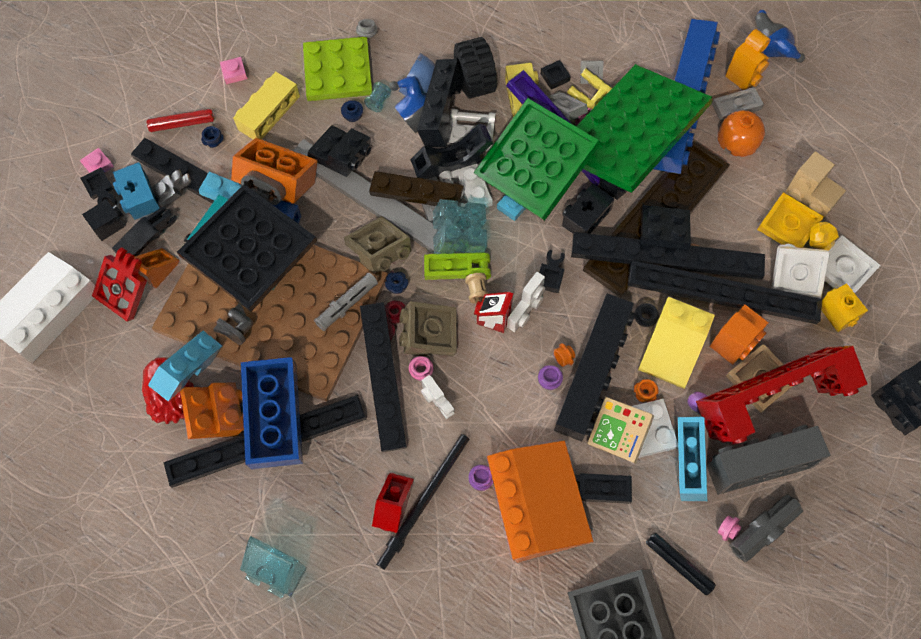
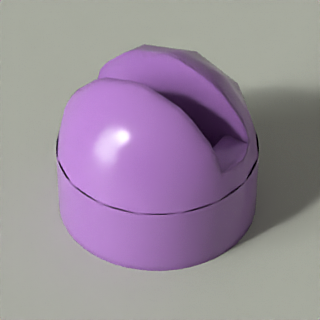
M699 391L694 392L688 398L689 407L700 414L696 401L707 397V395Z

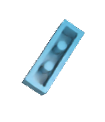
M678 417L681 501H708L704 417Z

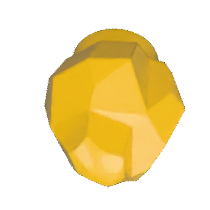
M818 222L810 228V246L829 251L834 246L835 240L839 237L837 228L828 222Z

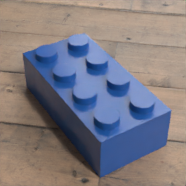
M293 357L241 362L246 465L250 469L303 464L297 365Z

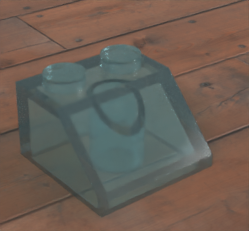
M252 536L248 540L240 570L247 574L245 580L257 586L261 582L269 585L268 592L280 598L284 594L292 597L307 569L299 560Z

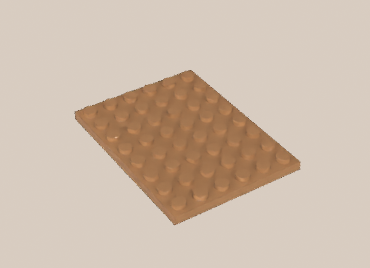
M313 245L277 284L275 289L271 290L252 312L241 305L246 316L253 321V326L243 335L245 342L242 345H238L225 335L215 332L213 328L217 325L219 318L235 328L238 323L229 318L228 313L240 303L188 263L154 322L152 329L154 332L187 344L200 332L205 331L222 345L216 357L240 367L241 362L293 357L297 365L298 390L328 402L363 331L360 306L377 302L387 281L388 273L378 271L373 274L360 262ZM367 273H371L378 281V285L374 286L348 309L342 319L339 317L326 331H322L316 325L314 319L329 308V304L332 301H337Z

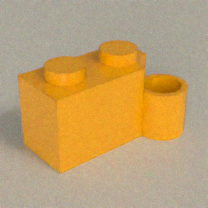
M754 29L745 42L736 49L725 77L742 90L749 89L751 86L756 87L763 78L761 74L769 65V57L762 52L767 48L771 39L758 29Z

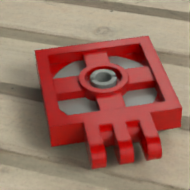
M122 247L117 251L115 257L113 255L104 256L92 297L128 322L135 317L147 279L138 274L142 261L139 258H135L133 254L127 253V250Z

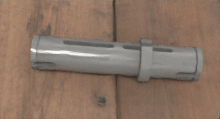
M367 273L337 301H332L329 304L330 307L314 319L316 325L322 331H326L339 317L342 319L348 309L374 286L378 285L376 278L371 273Z

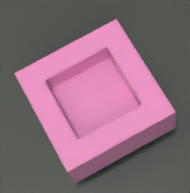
M241 57L220 62L226 84L247 79Z
M99 148L80 160L89 173L100 167L106 173L114 167Z

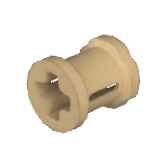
M473 273L465 278V283L469 286L470 303L482 302L484 295L489 294L486 291V275L484 273Z

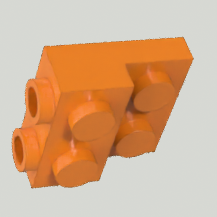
M236 382L211 383L208 387H184L180 391L188 439L234 437L244 430L243 412L240 409L242 391L237 389Z

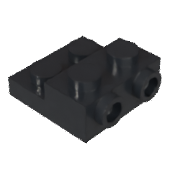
M331 125L308 150L307 156L318 160L317 163L347 177L352 170L355 171L358 168L362 158L370 154L372 149L370 144L371 137L353 128L345 132Z

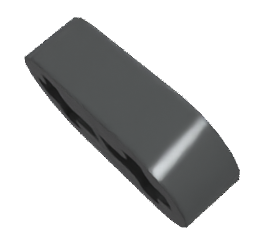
M250 171L241 180V186L245 184L272 205L279 204L286 196V189L280 182L260 172Z

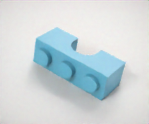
M205 331L200 332L158 367L148 386L167 401L171 400L184 388L193 374L198 376L211 365L222 345Z

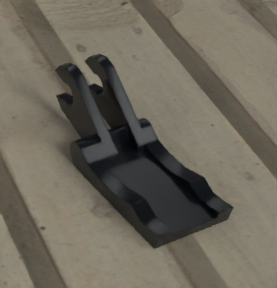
M165 206L159 208L148 217H142L112 247L113 251L117 253L123 247L127 250V253L138 256L152 240L160 236L161 233L159 231L173 225L177 217L174 215L170 218L173 214L170 209L165 211Z

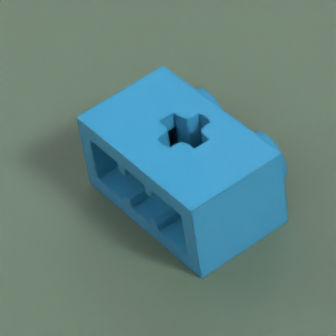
M139 162L113 172L116 179L113 182V186L117 194L123 197L120 204L124 212L130 213L134 220L154 213L160 208L149 179Z

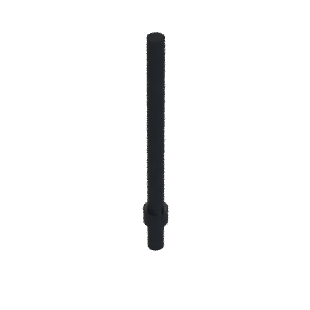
M460 435L395 536H391L386 543L387 548L376 563L381 569L385 570L396 553L399 554L405 545L403 541L470 439L467 436Z

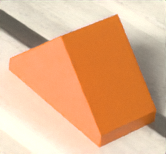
M163 248L135 256V258H139L142 261L138 274L147 279V283L154 288H157L179 263V259Z

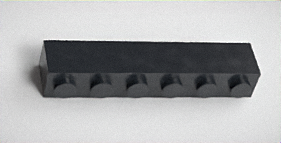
M608 293L606 294L554 431L581 442L585 434L591 435L595 424L591 420L593 412L599 413L604 399L599 398L602 390L607 391L612 377L607 375L610 368H616L620 355L616 354L618 346L623 348L628 334L624 333L626 325L631 327L636 314L631 312L634 306L633 302Z

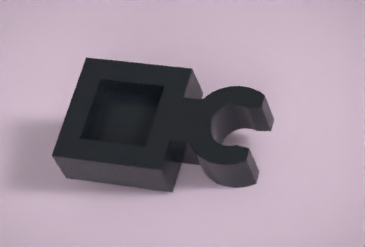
M101 167L80 178L93 200L98 198L97 204L106 199L111 200L114 205L118 204L117 199L111 193H108L114 188Z
M549 250L546 257L547 264H541L539 273L545 276L543 285L545 291L559 294L565 270L559 267L564 263L565 254L561 253L560 259L554 260L551 257L552 250Z

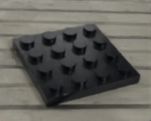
M243 184L177 251V254L252 312L317 242V238Z

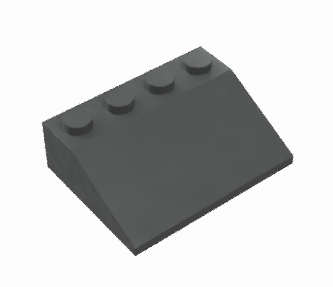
M641 569L568 592L581 639H673L651 569Z

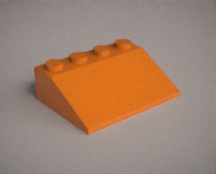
M565 440L510 449L487 456L512 559L515 562L530 560L594 542Z

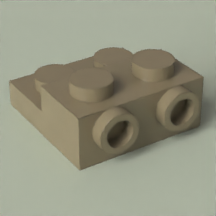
M382 216L344 237L345 245L359 255L360 263L373 274L378 271L388 270L391 263L398 259H406L412 251L409 236Z
M410 301L401 310L400 323L404 324V332L400 334L399 345L404 347V354L428 356L432 353L454 356L457 353L455 307Z

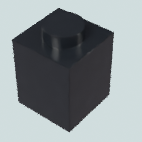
M107 199L82 214L101 241L125 227V224L120 219L124 217L123 213L117 205L111 206Z

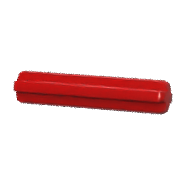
M211 109L151 118L147 120V128L150 132L209 123L214 121V115Z

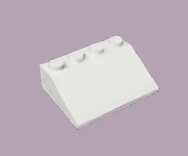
M48 252L0 300V339L29 362L33 363L94 299L92 293L95 285L75 268Z

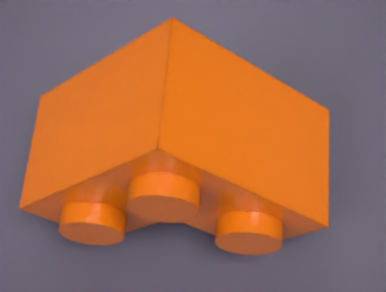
M744 305L723 326L709 347L734 365L738 359L743 361L767 334L764 328L769 322L747 305Z

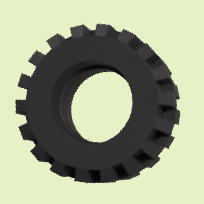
M478 37L456 43L454 46V59H458L464 74L462 90L467 98L471 99L495 92L497 88V72L491 49L483 37Z

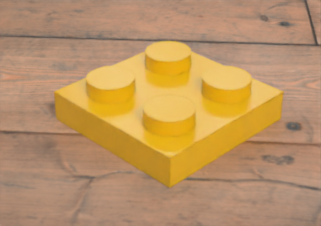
M783 192L757 230L781 245L792 244L797 248H803L810 238V228L821 222L824 216Z

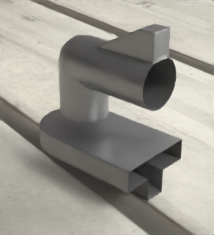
M238 304L228 313V317L237 322L238 325L234 328L219 318L217 325L213 329L238 345H242L245 342L243 335L253 326V321L246 316L243 307Z

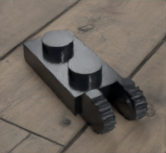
M586 473L575 475L576 481L579 483L582 501L632 503V476Z

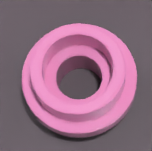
M416 357L409 364V373L414 379L422 381L428 375H432L433 364L427 357ZM419 366H424L426 370L424 372H418L417 368Z
M728 515L721 524L718 534L723 536L722 539L724 541H728L729 538L734 540L742 528L738 525L739 518H732Z

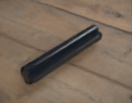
M653 533L647 539L646 544L704 595H709L715 589L716 584L660 535Z

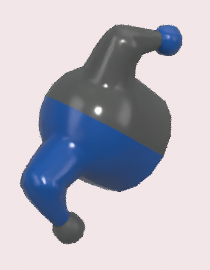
M759 10L755 16L757 28L771 39L769 45L762 53L767 57L794 58L797 62L802 63L805 60V55L799 53L794 45L795 38L792 31L783 24L773 23L765 10Z
M407 77L398 82L392 81L389 85L392 91H397L401 87L407 90V95L394 107L414 133H417L426 95L422 93L416 77Z

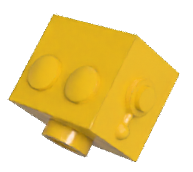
M847 283L829 291L822 300L821 311L837 332L857 325L859 319L868 311Z

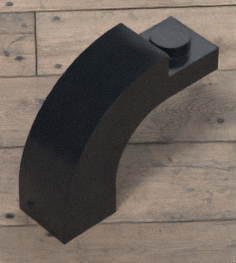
M479 123L459 142L444 148L423 146L410 160L417 178L429 179L436 176L439 179L440 173L444 171H455L480 163L484 159L483 152L493 142L486 125Z

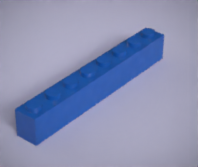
M691 19L675 77L676 82L706 94L708 81H705V78H710L712 64H709V62L715 59L716 48L713 47L718 45L720 39V32L717 31L718 22ZM699 118L656 165L654 170L681 174L683 165H687L689 161L690 151H687V148L693 145L695 133L691 132L692 129H697Z

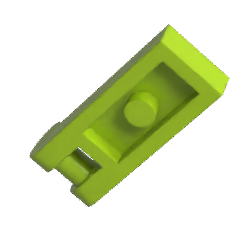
M424 254L425 280L465 279L466 276L473 273H484L486 280L490 279L491 269L488 268L490 254ZM472 263L479 264V268H472Z

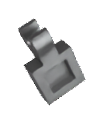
M177 170L172 175L164 177L152 187L159 206L167 207L181 196L180 189L191 183L189 174L186 173L182 176L181 171Z

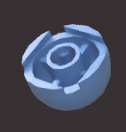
M420 53L407 77H416L422 93L427 95L435 64L428 57ZM401 87L398 92L406 96V88Z

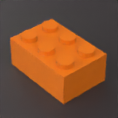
M254 138L233 156L231 180L241 184L242 178L250 171L260 172L280 182L286 189V196L283 201L294 204L315 184L318 160L259 138Z

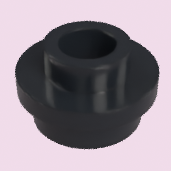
M648 303L639 305L634 312L636 313L635 321L643 327L655 325L659 318L658 310L655 306ZM646 313L650 318L645 319L642 317V314Z

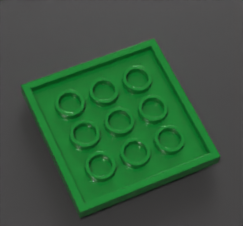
M527 98L473 173L545 221L601 143L598 139Z

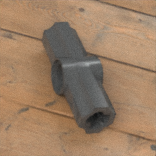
M788 494L783 496L768 511L765 510L748 525L749 528L729 544L732 552L743 562L752 559L765 545H770L785 532L784 528L804 512L801 504Z

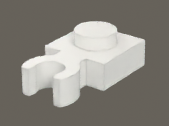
M428 375L422 379L423 389L421 393L427 402L432 401L446 420L454 415V408L444 397V393L433 378Z

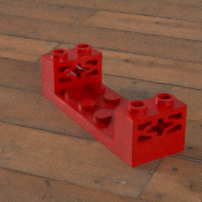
M854 346L822 348L697 400L696 403L701 416L704 417L709 438L720 440L721 443L732 442V444L746 441L748 435L755 433L746 405L759 401L758 397L763 394L769 396L781 392V387L787 384L794 386L803 383V378L809 375L813 378L818 393H829L830 396L843 394L844 397L857 394L859 392L858 388L868 385Z

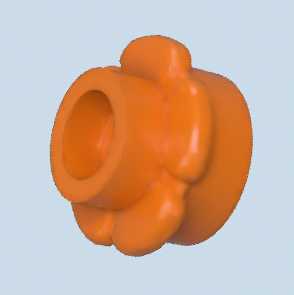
M561 343L558 348L554 349V356L560 366H571L574 363L575 352L571 346Z
M643 379L634 386L635 397L638 401L651 402L656 400L659 390L652 380Z

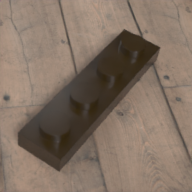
M374 171L369 189L370 196L460 210L465 191L464 185Z

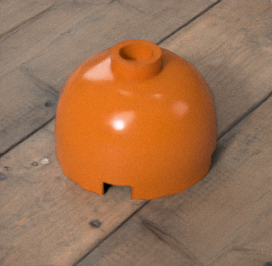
M739 110L729 114L723 120L718 130L717 139L723 149L726 148L731 151L730 154L745 157L752 155L760 147L765 136V127L757 114L748 110Z

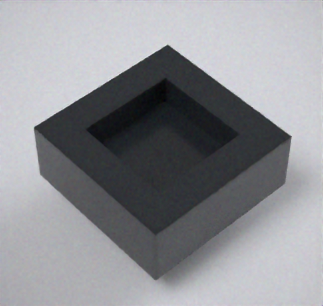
M560 60L541 68L540 74L551 90L570 81L571 76Z

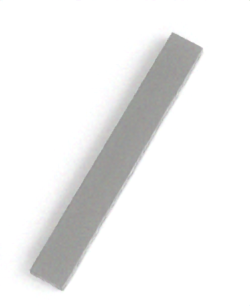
M303 139L293 151L307 156L308 150L313 145ZM317 163V177L376 216L384 217L408 235L409 238L433 254L448 237V233L398 200L370 196L369 189L371 183L355 172L351 171L345 177Z

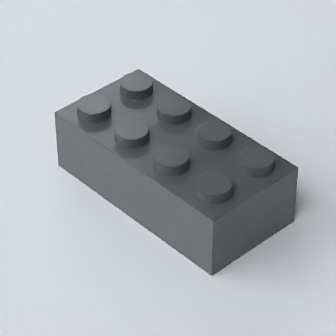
M802 425L792 429L793 433L784 435L783 432H777L769 435L768 440L759 442V439L756 438L743 443L744 446L735 449L731 445L718 450L719 454L712 457L713 460L707 465L717 495L814 468L831 456L819 427L808 428L807 425Z

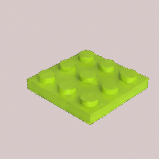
M367 37L303 43L307 101L373 95Z

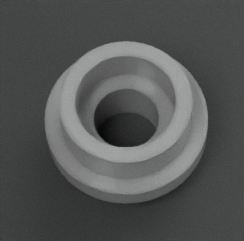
M363 19L358 22L356 33L361 37L371 38L377 34V26L373 20Z

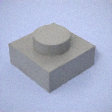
M581 60L580 74L587 68L603 81L604 61ZM580 75V84H589L588 81Z

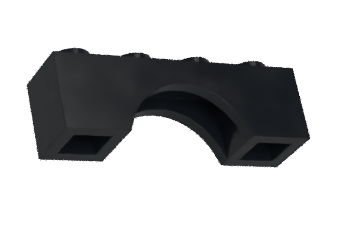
M458 59L436 60L417 127L424 146H447L451 131L449 120L450 100L453 94L461 93L464 82V74Z

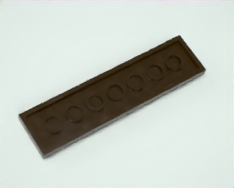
M693 141L692 147L687 148V151H690L689 161L687 165H683L681 174L665 171L610 236L641 240V210L643 205L690 210L691 214L728 170L730 164ZM589 260L583 268L585 273L620 298L631 287L627 286L630 264Z

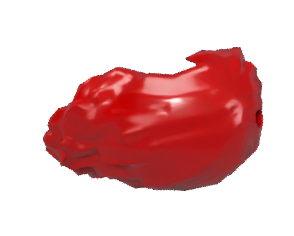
M157 357L149 362L143 370L142 393L146 403V413L156 423L165 422L169 424L173 421L176 424L180 419H185L181 393H177L171 400L167 401L148 386L158 367L168 359ZM189 379L184 387H194Z

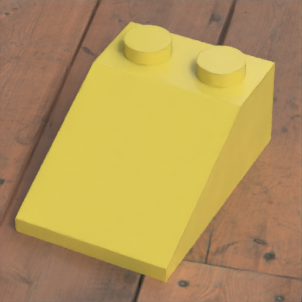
M668 297L638 370L685 389L715 315Z

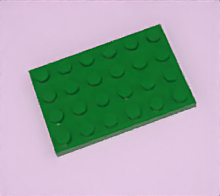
M635 64L576 126L598 139L601 143L583 169L632 193L712 104V96Z

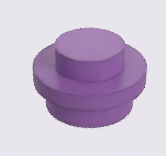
M552 365L543 367L538 374L539 384L547 390L558 388L563 380L561 370Z
M477 465L471 469L469 483L474 489L485 491L493 485L491 471L488 466Z

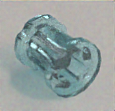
M381 82L374 83L372 93L364 100L365 105L372 111L381 112L384 101L391 96L390 88Z

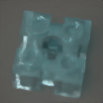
M440 199L433 211V229H438L433 237L434 254H453L455 251H461V253H483L487 248V230L481 229L486 222V205L467 202L465 207H459L458 201Z

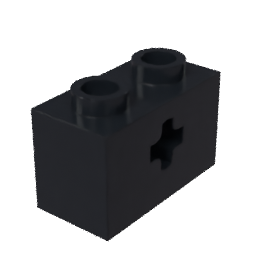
M592 183L587 190H581L573 206L569 204L562 213V226L572 234L574 232L591 234L611 212L615 199Z

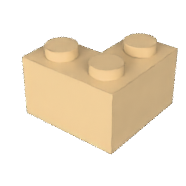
M815 151L798 170L785 194L824 216V219L846 190L827 177L835 164Z

